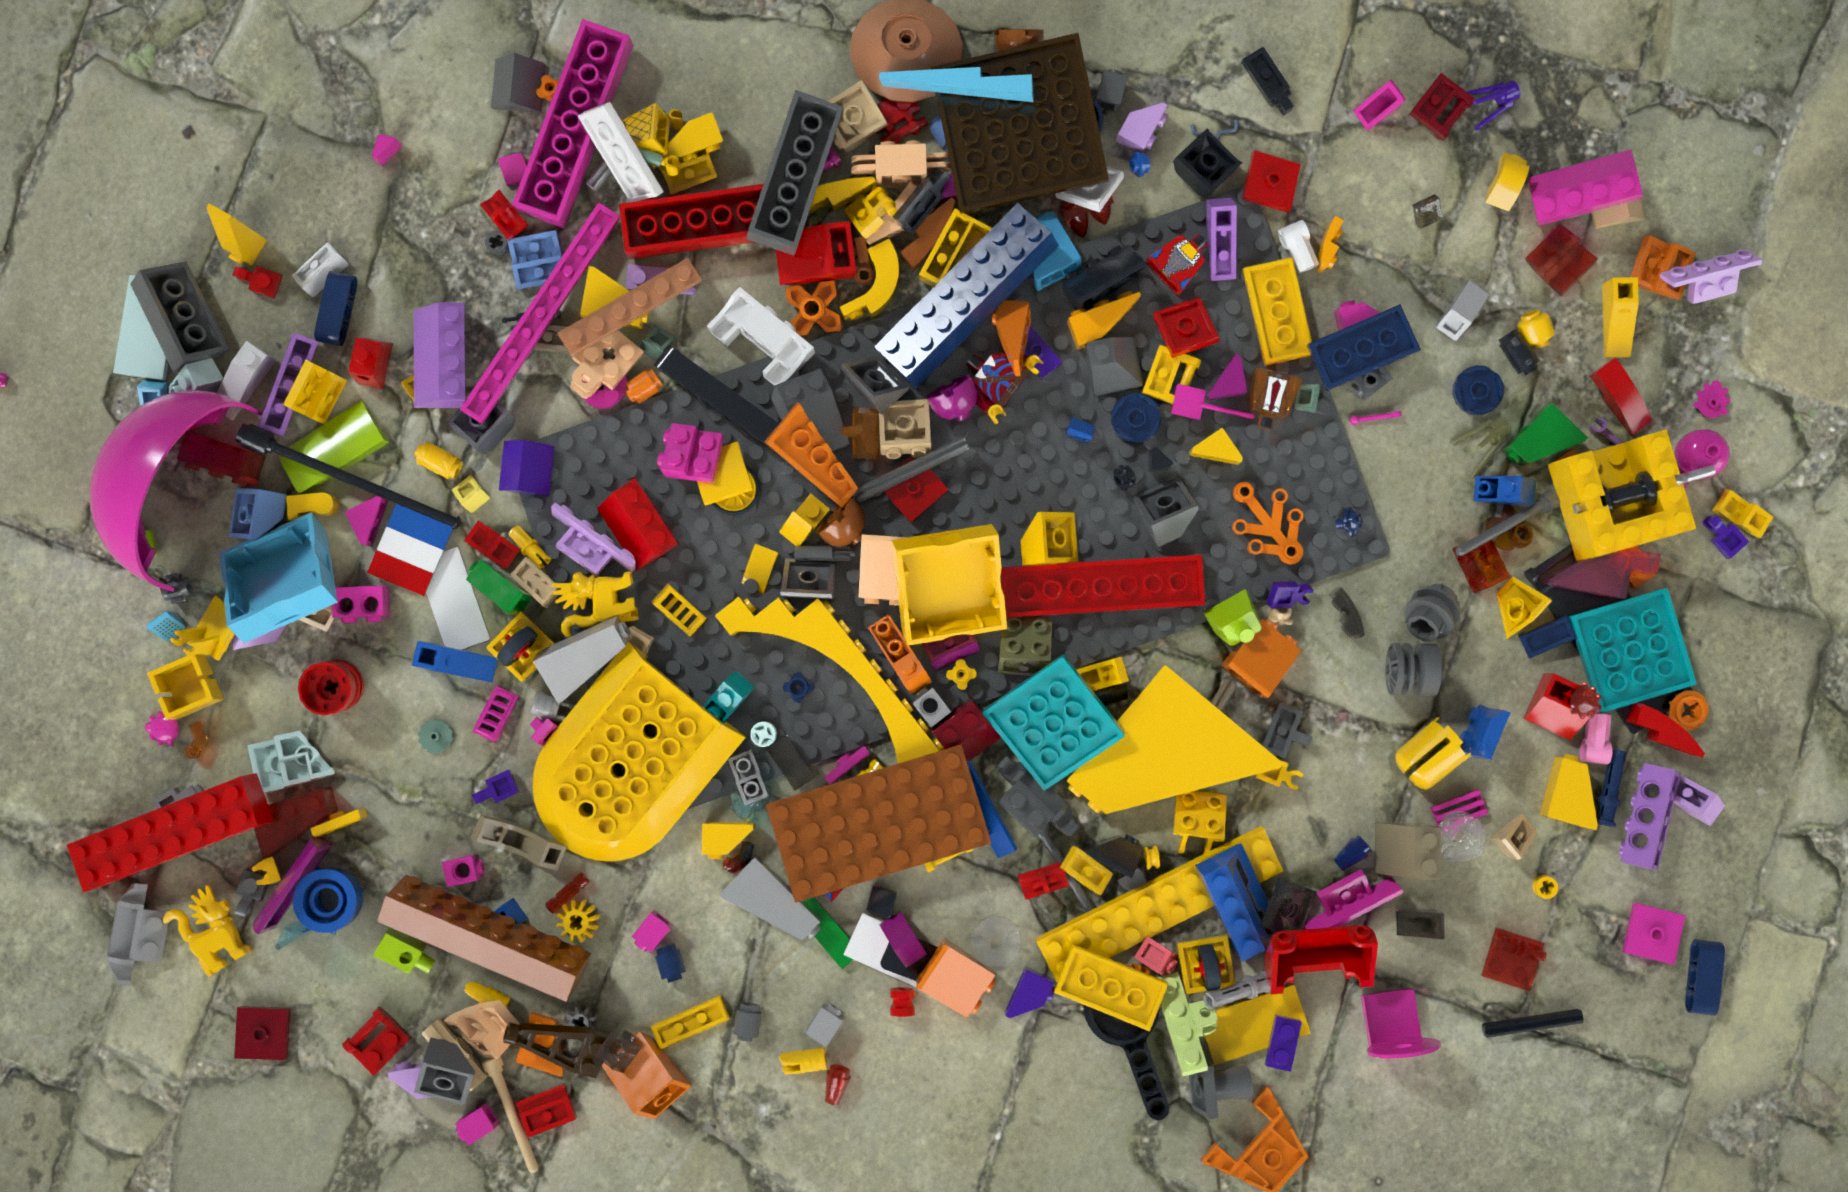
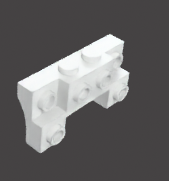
M741 287L731 295L724 308L707 325L709 332L725 346L728 347L741 333L772 358L773 361L762 372L764 378L774 386L796 378L801 367L815 354L814 347L796 333V329L788 321L782 322L777 318V313L771 307H764Z

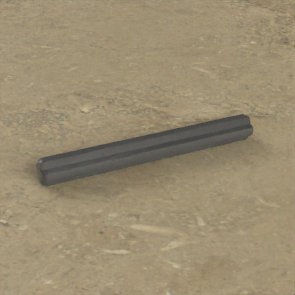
M960 437L858 487V490L853 495L856 501L861 503L969 449L968 443L964 437Z

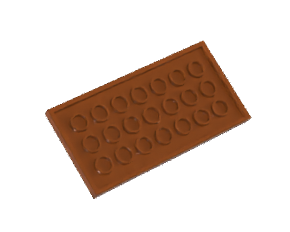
M962 744L766 804L795 903L992 843Z

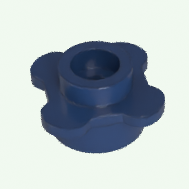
M796 672L789 682L783 684V690L793 697L794 702L799 703L803 700L805 694L812 692L813 685L803 678L802 673ZM796 685L800 686L799 690L796 689Z

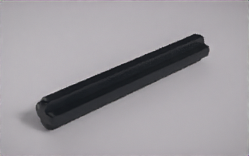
M1579 1009L1483 1023L1482 1032L1487 1038L1582 1024L1584 1017Z

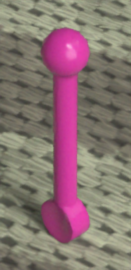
M1401 411L1364 417L1353 415L1350 417L1349 422L1352 425H1357L1359 422L1401 417L1402 414Z

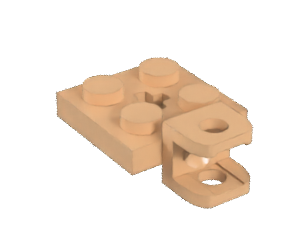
M618 330L573 356L572 359L579 364V367L572 375L571 389L584 399L591 397L600 388L602 383L613 390L644 355V351ZM603 351H613L615 359L608 358L605 360L603 358Z

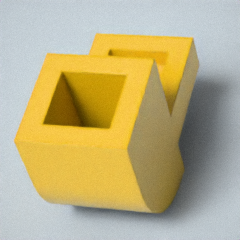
M1503 152L1499 159L1497 174L1488 188L1486 203L1510 211L1528 175L1530 166L1526 165V160L1516 154Z

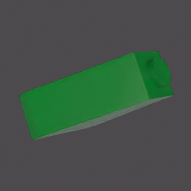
M1550 403L1544 406L1503 450L1507 453L1506 457L1513 464L1523 466L1585 442L1588 437L1557 407Z
M485 560L475 561L468 569L467 573L469 576L466 580L510 615L517 616L520 611L523 612L533 599V596L523 587Z

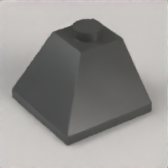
M1111 337L1086 343L1084 350L1094 396L1144 386L1134 337Z
M1179 476L1133 496L1146 529L1157 547L1180 538L1199 510L1197 503Z
M431 1037L414 1092L464 1105L475 1070L457 1044Z

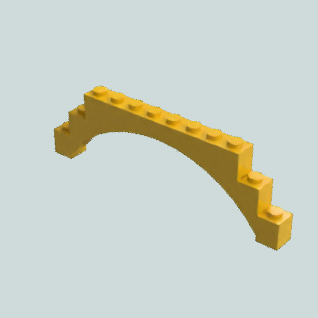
M737 597L715 615L731 636L738 632H761L786 637L818 650L848 671L866 690L880 711L889 730L898 763L944 750L937 738L932 740L927 732L930 729L921 718L916 720L911 712L914 709L905 698L901 701L895 693L898 689L890 679L885 681L879 673L883 670L874 659L869 661L863 653L867 650L858 639L853 641L848 633L851 630L842 619L838 622L834 618L832 613L835 610L827 600L822 602L818 598L798 615L794 616L793 612L796 610L787 599L782 601L778 597L755 615L753 612L757 609L748 598L743 600L741 597Z

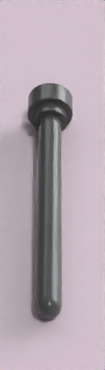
M1547 490L1538 496L1534 505L1527 507L1458 546L1456 554L1463 556L1541 511L1551 512L1560 506L1558 496L1552 490Z
M1048 823L1036 837L1042 840L1055 863L1059 861L1063 863L1064 857L1049 834L1050 824ZM1065 872L1068 884L1085 912L1094 909L1095 907L1079 881Z

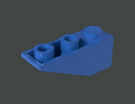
M417 641L412 666L493 683L498 659L447 646Z

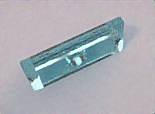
M300 921L285 925L275 945V949L280 950L293 945L313 931L306 928Z

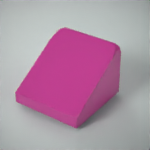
M378 134L372 158L379 165H384L402 147V144L394 137Z
M520 152L498 158L506 186L520 184L527 166L523 153Z

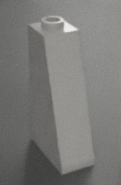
M615 616L538 651L533 662L557 703L565 700L626 647L630 631L626 623L621 622L619 617Z
M755 857L719 894L723 899L800 940H804L807 936L812 939L821 929L818 924L822 920L804 901L795 903L791 889L759 857Z

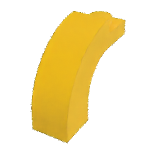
M890 239L867 249L868 257L876 271V279L872 288L866 294L840 306L844 320L849 318L851 321L862 317L866 310H868L871 318L880 314L892 301L899 283V264L896 251Z
M1122 656L1076 669L1093 691L1129 681Z

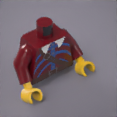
M1005 352L992 353L987 361L974 353L966 366L977 373L973 378L978 390L977 407L990 416L995 424H998L996 415L1003 414L1006 416L1003 408L1029 374L1027 369L1034 374H1038L1039 371L1034 366L1037 363L1044 364V362L1036 355L1030 357L1024 355L1021 376H1015Z

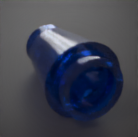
M1358 835L1355 838L1352 837L1333 860L1344 871L1346 868L1369 857L1368 854L1372 849Z

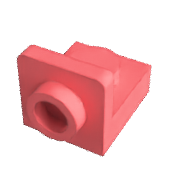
M1147 936L1134 958L1156 973L1164 976L1172 973L1175 969L1178 954Z

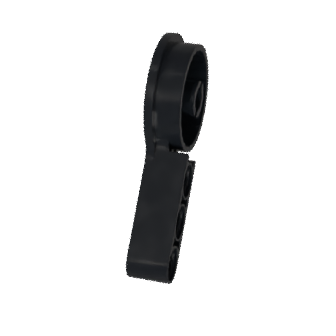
M1083 1005L1085 1019L1091 1031L1102 1041L1124 1049L1149 1117L1157 1121L1166 1118L1169 1114V1104L1147 1046V1038L1157 1024L1160 1007L1151 1030L1148 1031ZM1138 1052L1146 1054V1059L1141 1063L1133 1061V1056ZM1145 1077H1153L1155 1082L1152 1086L1145 1087L1141 1084ZM1154 1101L1164 1103L1159 1111L1150 1109V1106Z

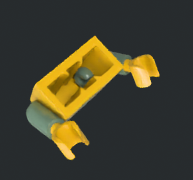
M655 103L647 108H642L639 112L622 121L646 163L657 167L660 165L665 166L668 175L675 176L678 174L677 167H680L678 157L675 155H670L666 158L662 157L667 155L669 125L672 129L677 130L683 127L682 113L678 109H673L666 113L665 110H662Z

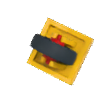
M520 611L486 648L521 682H525L537 669L533 662L537 652L556 643L524 612Z
M1226 934L1176 943L1185 994L1214 991L1236 984Z

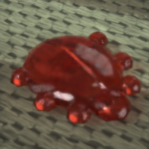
M1583 682L1580 687L1575 689L1570 700L1571 715L1578 714L1580 719H1585L1586 715H1588V718H1593V712L1599 713L1601 711L1602 705L1598 702L1601 700V696L1599 694L1595 695L1597 691L1595 687L1589 688L1588 684Z

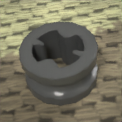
M492 231L486 236L485 246L492 254L499 256L509 250L507 238L502 232ZM502 238L500 241L503 245L493 249L492 241Z

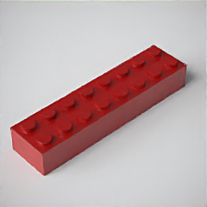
M257 773L237 777L69 843L67 848L84 893L110 885L274 820Z

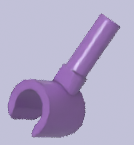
M1603 418L1595 419V422L1601 425L1600 430L1596 429L1593 425L1589 427L1591 434H1601L1613 444H1621V441L1606 429L1607 423Z

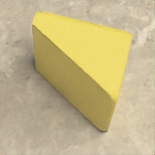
M469 475L452 489L461 505L470 513L476 511L490 499L489 495L472 475Z

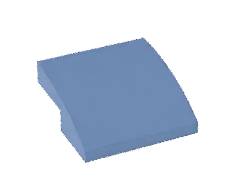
M557 230L512 238L510 241L507 240L517 290L543 285L563 256Z

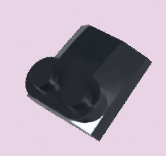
M1208 128L1173 160L1176 173L1201 196H1210L1242 164L1209 132Z

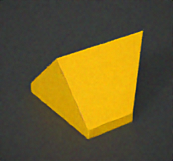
M1513 576L1496 593L1506 639L1534 621L1552 602L1550 598Z

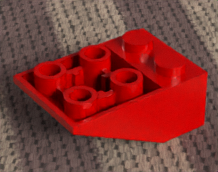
M850 221L821 224L803 229L794 256L775 249L780 286L851 279L855 277L856 266Z

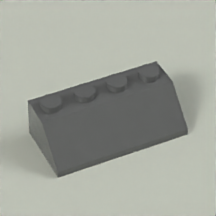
M187 261L139 270L130 285L173 373L180 372L186 364L209 358L215 359L230 350Z

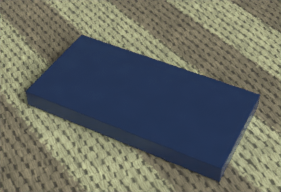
M1401 304L1307 345L1327 391L1421 350Z

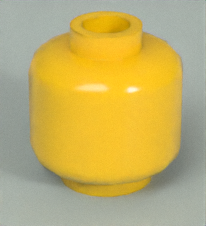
M1539 309L1523 314L1517 324L1518 332H1521L1529 345H1534L1535 349L1548 345L1549 339L1555 333L1550 316Z

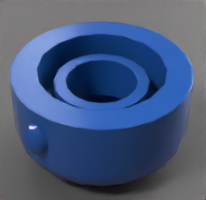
M317 866L313 872L303 877L296 886L293 895L294 912L298 920L306 928L314 932H330V934L336 935V930L348 926L358 916L363 902V889L360 887L357 879L348 871L336 867L320 869ZM324 888L333 889L339 897L338 906L334 911H328L321 903L320 895Z

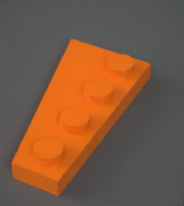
M796 403L765 440V443L839 507L843 508L858 490V487L843 465L837 460L827 442L821 437L817 431L818 429L810 421L800 403Z

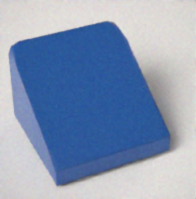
M1072 418L1066 435L1088 443L1092 439L1095 426Z
M514 898L494 911L500 915L512 917L517 924L528 919Z

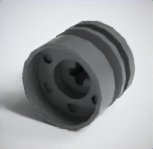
M1390 643L1385 662L1388 693L1390 695L1402 693L1403 696H1409L1413 688L1416 696H1436L1439 692L1442 677L1441 654L1437 644H1417L1413 653L1410 643H1403L1402 646L1400 643Z

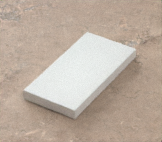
M610 102L578 115V118L629 202L650 199L664 192Z

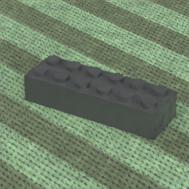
M795 90L746 239L793 256L795 255L844 107Z

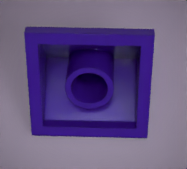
M527 440L504 441L499 491L549 496L555 446Z

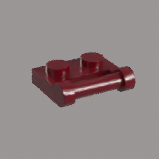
M1440 73L1409 115L1433 132L1436 138L1444 141L1450 134L1449 130L1466 108H1470L1473 105L1475 99L1444 74ZM1452 98L1458 99V104L1442 124L1438 123L1436 119Z

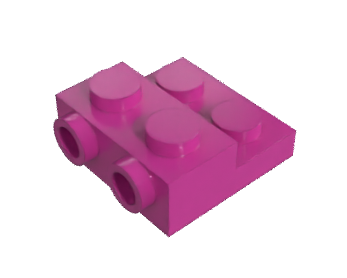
M672 423L670 430H665L663 442L666 447L664 453L660 452L658 455V467H660L663 475L668 478L713 483L724 436L722 433L698 431L696 426Z

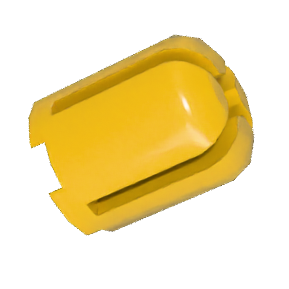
M1439 717L1432 720L1430 724L1401 746L1395 754L1397 766L1405 774L1442 743L1445 744L1443 749L1408 778L1413 785L1425 790L1432 788L1462 762L1471 757V753L1465 755L1460 745L1463 741L1448 725L1443 728L1437 723Z

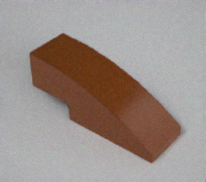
M952 197L922 222L914 232V236L917 239L901 251L902 260L913 273L927 260L955 208V200Z

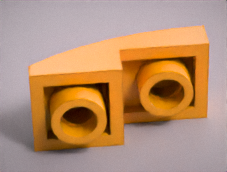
M1337 216L1330 221L1320 243L1317 257L1319 262L1317 271L1320 273L1326 268L1331 269L1339 257L1335 254L1339 246L1334 243H1336L1343 232L1340 226L1344 220Z

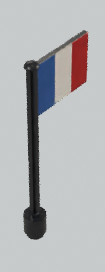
M244 423L241 425L235 442L240 443L241 447L262 456L274 452L396 503L367 573L425 596L452 530H456L461 524L460 516L454 517L279 444L274 439V433L256 425Z

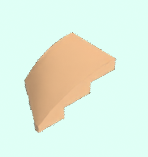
M501 1001L475 1004L451 1014L443 1021L447 1026L455 1025L462 1032V1038L485 1058L498 1059L510 1046V1044L503 1043L508 1023L519 1024Z

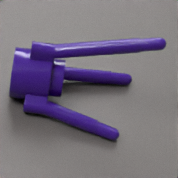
M1512 80L1505 84L1500 82L1496 85L1466 91L1470 95L1494 91V93L1475 99L1473 101L1474 105L1491 99H1495L1497 104H1502L1500 108L1475 126L1476 131L1505 110L1514 106L1513 101L1518 100L1521 95L1519 86L1515 81Z

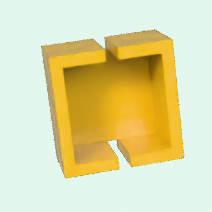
M187 655L147 673L155 694L171 693L172 697L158 698L166 720L180 719L224 700L217 680L210 679L209 677L214 673L206 655Z

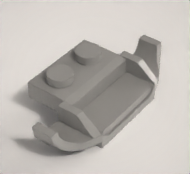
M133 883L116 905L107 957L117 985L130 986L134 960L158 963L162 961L168 923L165 924L163 922V917L167 910L144 908L147 884Z

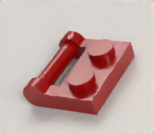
M381 1007L376 1008L372 1013L373 1016L352 1038H347L342 1043L343 1048L352 1054L373 1076L412 1038ZM380 1022L383 1023L386 1028L363 1050L359 1044Z

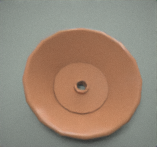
M889 0L879 3L862 16L852 34L850 58L856 75L870 91L890 101L916 102L936 95V92L883 87L879 79V72L931 70L933 66L962 60L963 43L956 23L942 8L925 0ZM904 39L910 40L909 43H903L902 41Z

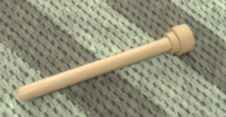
M501 1056L498 1059L489 1058L481 1063L485 1073H488L489 1077L492 1076L529 1172L535 1173L538 1171V1164L503 1078V1060Z

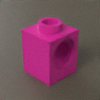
M478 854L442 862L447 887L483 878L484 864L481 858L478 859ZM462 863L467 864L470 868L468 876H463L460 873V865Z
M653 910L632 935L635 939L634 943L641 950L652 952L674 925L656 910Z
M488 1102L463 1116L455 1123L457 1135L462 1141H466L467 1145L493 1131L500 1124Z

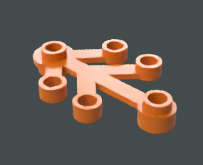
M1247 482L1237 484L1232 492L1234 499L1237 502L1246 503L1262 525L1251 524L1243 519H1238L1233 522L1232 531L1237 535L1248 533L1271 536L1278 544H1263L1261 540L1254 539L1247 545L1248 552L1253 555L1259 553L1278 555L1285 564L1299 562L1303 556V548L1297 541L1299 523L1303 520V512L1295 508L1287 513L1289 527L1286 538L1280 529L1283 504L1288 499L1287 492L1281 488L1273 491L1271 495L1273 507L1270 518L1253 496V486ZM1242 487L1248 489L1249 493L1247 496H1242L1240 494V489ZM1277 492H1281L1284 495L1282 501L1276 499L1275 495ZM1292 512L1299 514L1298 521L1292 520ZM1239 522L1244 525L1242 532L1236 530V524ZM1253 542L1258 543L1260 546L1257 552L1251 549ZM1288 547L1294 548L1295 554L1293 556L1287 554Z

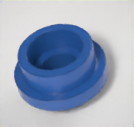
M1134 152L1129 161L1130 170L1137 177H1143L1144 174L1150 171V160L1146 153Z

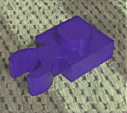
M1295 581L1273 582L1267 604L1271 609L1293 608L1295 602L1307 605L1310 603V600L1305 594L1313 593L1314 590L1309 584L1298 585Z

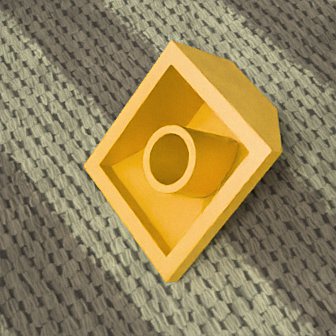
M1037 512L1020 540L1022 566L1078 562L1075 512Z

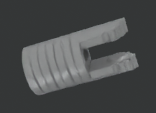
M537 691L530 713L562 723L566 716L557 715L559 705L572 710L576 703L566 700L557 703L554 696Z

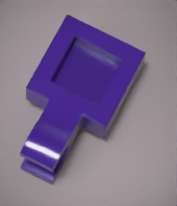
M1717 515L1713 517L1708 516L1702 522L1709 531L1715 534L1710 541L1726 559H1731L1749 543L1733 523L1725 526Z
M506 770L485 780L488 788L472 794V797L476 804L493 797L495 803H498L520 793V790L511 771Z

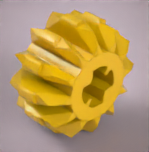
M576 899L572 900L571 907L568 904L562 906L565 913L559 912L557 914V917L563 920V922L557 923L556 927H564L565 930L560 935L564 937L569 933V942L571 943L575 941L576 937L580 943H583L585 935L591 939L594 936L592 930L599 929V925L593 921L599 919L600 915L591 914L596 907L592 905L587 909V900H583L580 906ZM582 917L581 924L576 926L574 924L576 918Z

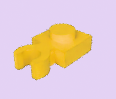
M1281 761L1284 763L1281 768L1255 775V778L1280 787L1281 782L1284 781L1287 787L1297 790L1298 786L1292 784L1291 778L1294 775L1303 777L1304 774L1297 770L1286 771L1289 763Z

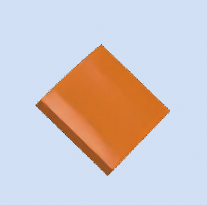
M1651 235L1644 236L1630 277H1638L1639 288L1669 298L1681 299L1685 285L1673 287L1660 279V273L1669 271L1674 267H1684L1693 264L1696 252L1677 243L1668 244Z

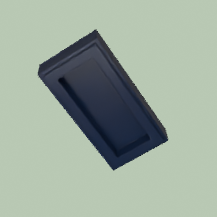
M1567 615L1518 635L1529 659L1577 639Z

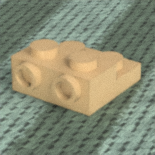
M862 80L828 101L844 107L835 132L836 135L833 138L839 150L844 148L849 153L868 141L869 136L888 125Z
M927 399L896 401L882 414L879 413L881 455H886L889 459H898L901 457V454H911L913 457L919 458L931 452L930 416Z

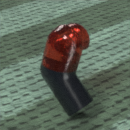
M743 841L739 855L733 858L727 857L723 860V869L728 871V873H737L744 869L750 863L755 844Z

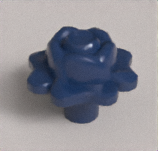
M1352 507L1345 508L1342 519L1335 521L1336 528H1344L1350 537L1357 536V530L1361 529L1363 524L1361 514L1353 511Z

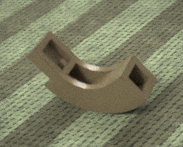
M480 815L471 839L475 842L511 851L538 866L558 870L567 846L553 838L523 825L499 817L492 818Z

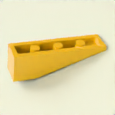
M209 203L206 207L221 247L230 253L228 258L240 265L244 261L253 265L267 240L233 216Z

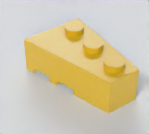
M954 209L919 273V281L933 288L992 228L965 213L960 214L959 210Z

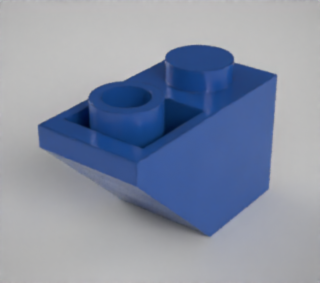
M1476 476L1473 501L1504 505H1534L1536 480L1524 476Z

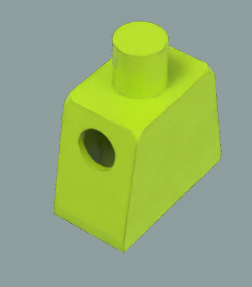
M1246 589L1203 612L1213 632L1230 646H1234L1241 641L1244 643L1250 642L1254 638V634L1262 629L1257 610Z
M391 927L373 953V956L409 974L414 966L428 973L436 961L423 953L427 946L426 943Z

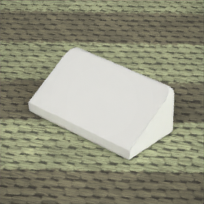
M327 242L292 274V277L311 297H315L324 288L328 273L330 271L341 273L348 266V262Z

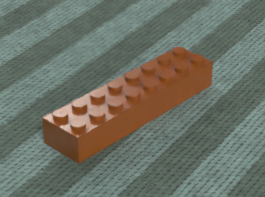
M405 875L385 896L377 920L379 923L567 1002L581 981L591 956L590 952L585 951L580 946L566 943L557 936L547 935L538 931L533 926H526L522 923L517 924L512 917L500 915L491 911L486 906L474 904L465 897L455 896L444 891L441 887L422 882L415 876Z

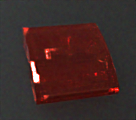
M1562 224L1555 228L1525 258L1530 267L1561 297L1598 260L1595 255L1579 244L1580 238Z

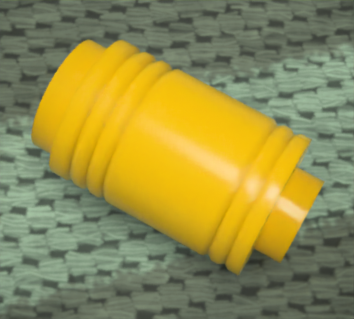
M428 441L424 445L419 444L414 453V457L417 458L416 464L446 479H455L463 466L460 457Z

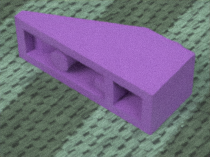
M1232 198L1206 200V228L1211 281L1236 279L1237 205Z

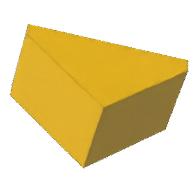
M1223 428L1194 446L1188 455L1235 465L1240 464L1243 458Z

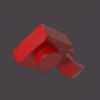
M235 266L232 274L237 279L249 282L248 289L250 291L273 299L276 297L283 277L279 273L256 266L254 273Z

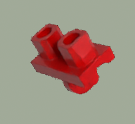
M500 189L491 198L480 204L508 241L528 227V224Z
M1061 861L1017 875L1025 900L1069 886L1065 872L1060 868L1062 865Z

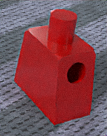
M356 337L349 365V374L357 384L383 389L393 343Z

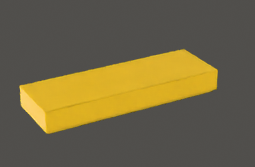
M718 995L659 1021L650 1027L661 1050L725 1022L731 1017L722 996Z

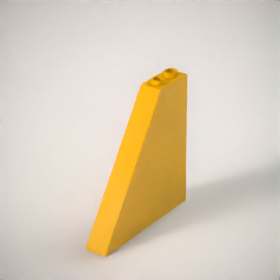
M1164 665L1118 719V724L1126 732L1125 737L1076 769L1067 782L1070 783L1068 789L1077 797L1084 795L1090 800L1087 805L1097 814L1101 811L1108 814L1281 768L1284 763L1169 667Z

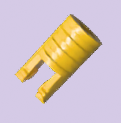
M470 981L465 984L464 991L471 998L477 1000L478 1004L489 1001H501L507 1008L512 1000L510 996L503 992L501 993L491 985L487 988L476 981Z
M825 1047L781 1053L779 1056L784 1074L790 1075L828 1069Z

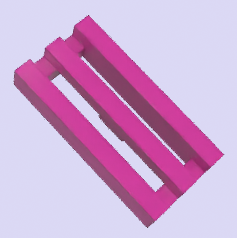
M1479 789L1430 807L1437 826L1441 827V831L1488 814L1487 809L1484 807L1485 803L1481 799ZM1473 797L1475 798V801L1440 815L1438 813V810ZM1472 808H1479L1477 811L1442 823L1441 821Z

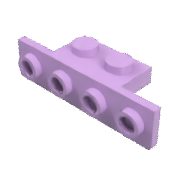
M1738 250L1733 254L1716 256L1714 259L1697 261L1684 267H1674L1669 271L1661 272L1660 279L1673 287L1689 284L1687 301L1695 304L1736 293L1740 270L1762 264V259L1752 254L1749 250Z
M557 503L551 506L552 515L569 527V530L556 544L558 550L596 577L611 559H614L631 572L635 570L636 561L628 550H620L614 545L610 537L605 534H598L594 531V527L586 520L580 521L567 506H559Z

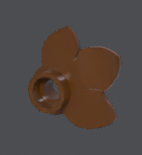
M1506 504L1503 507L1502 517L1487 518L1485 520L1486 527L1489 530L1519 512ZM1523 521L1497 536L1494 545L1503 551H1511L1515 547L1525 548L1531 543L1533 532Z

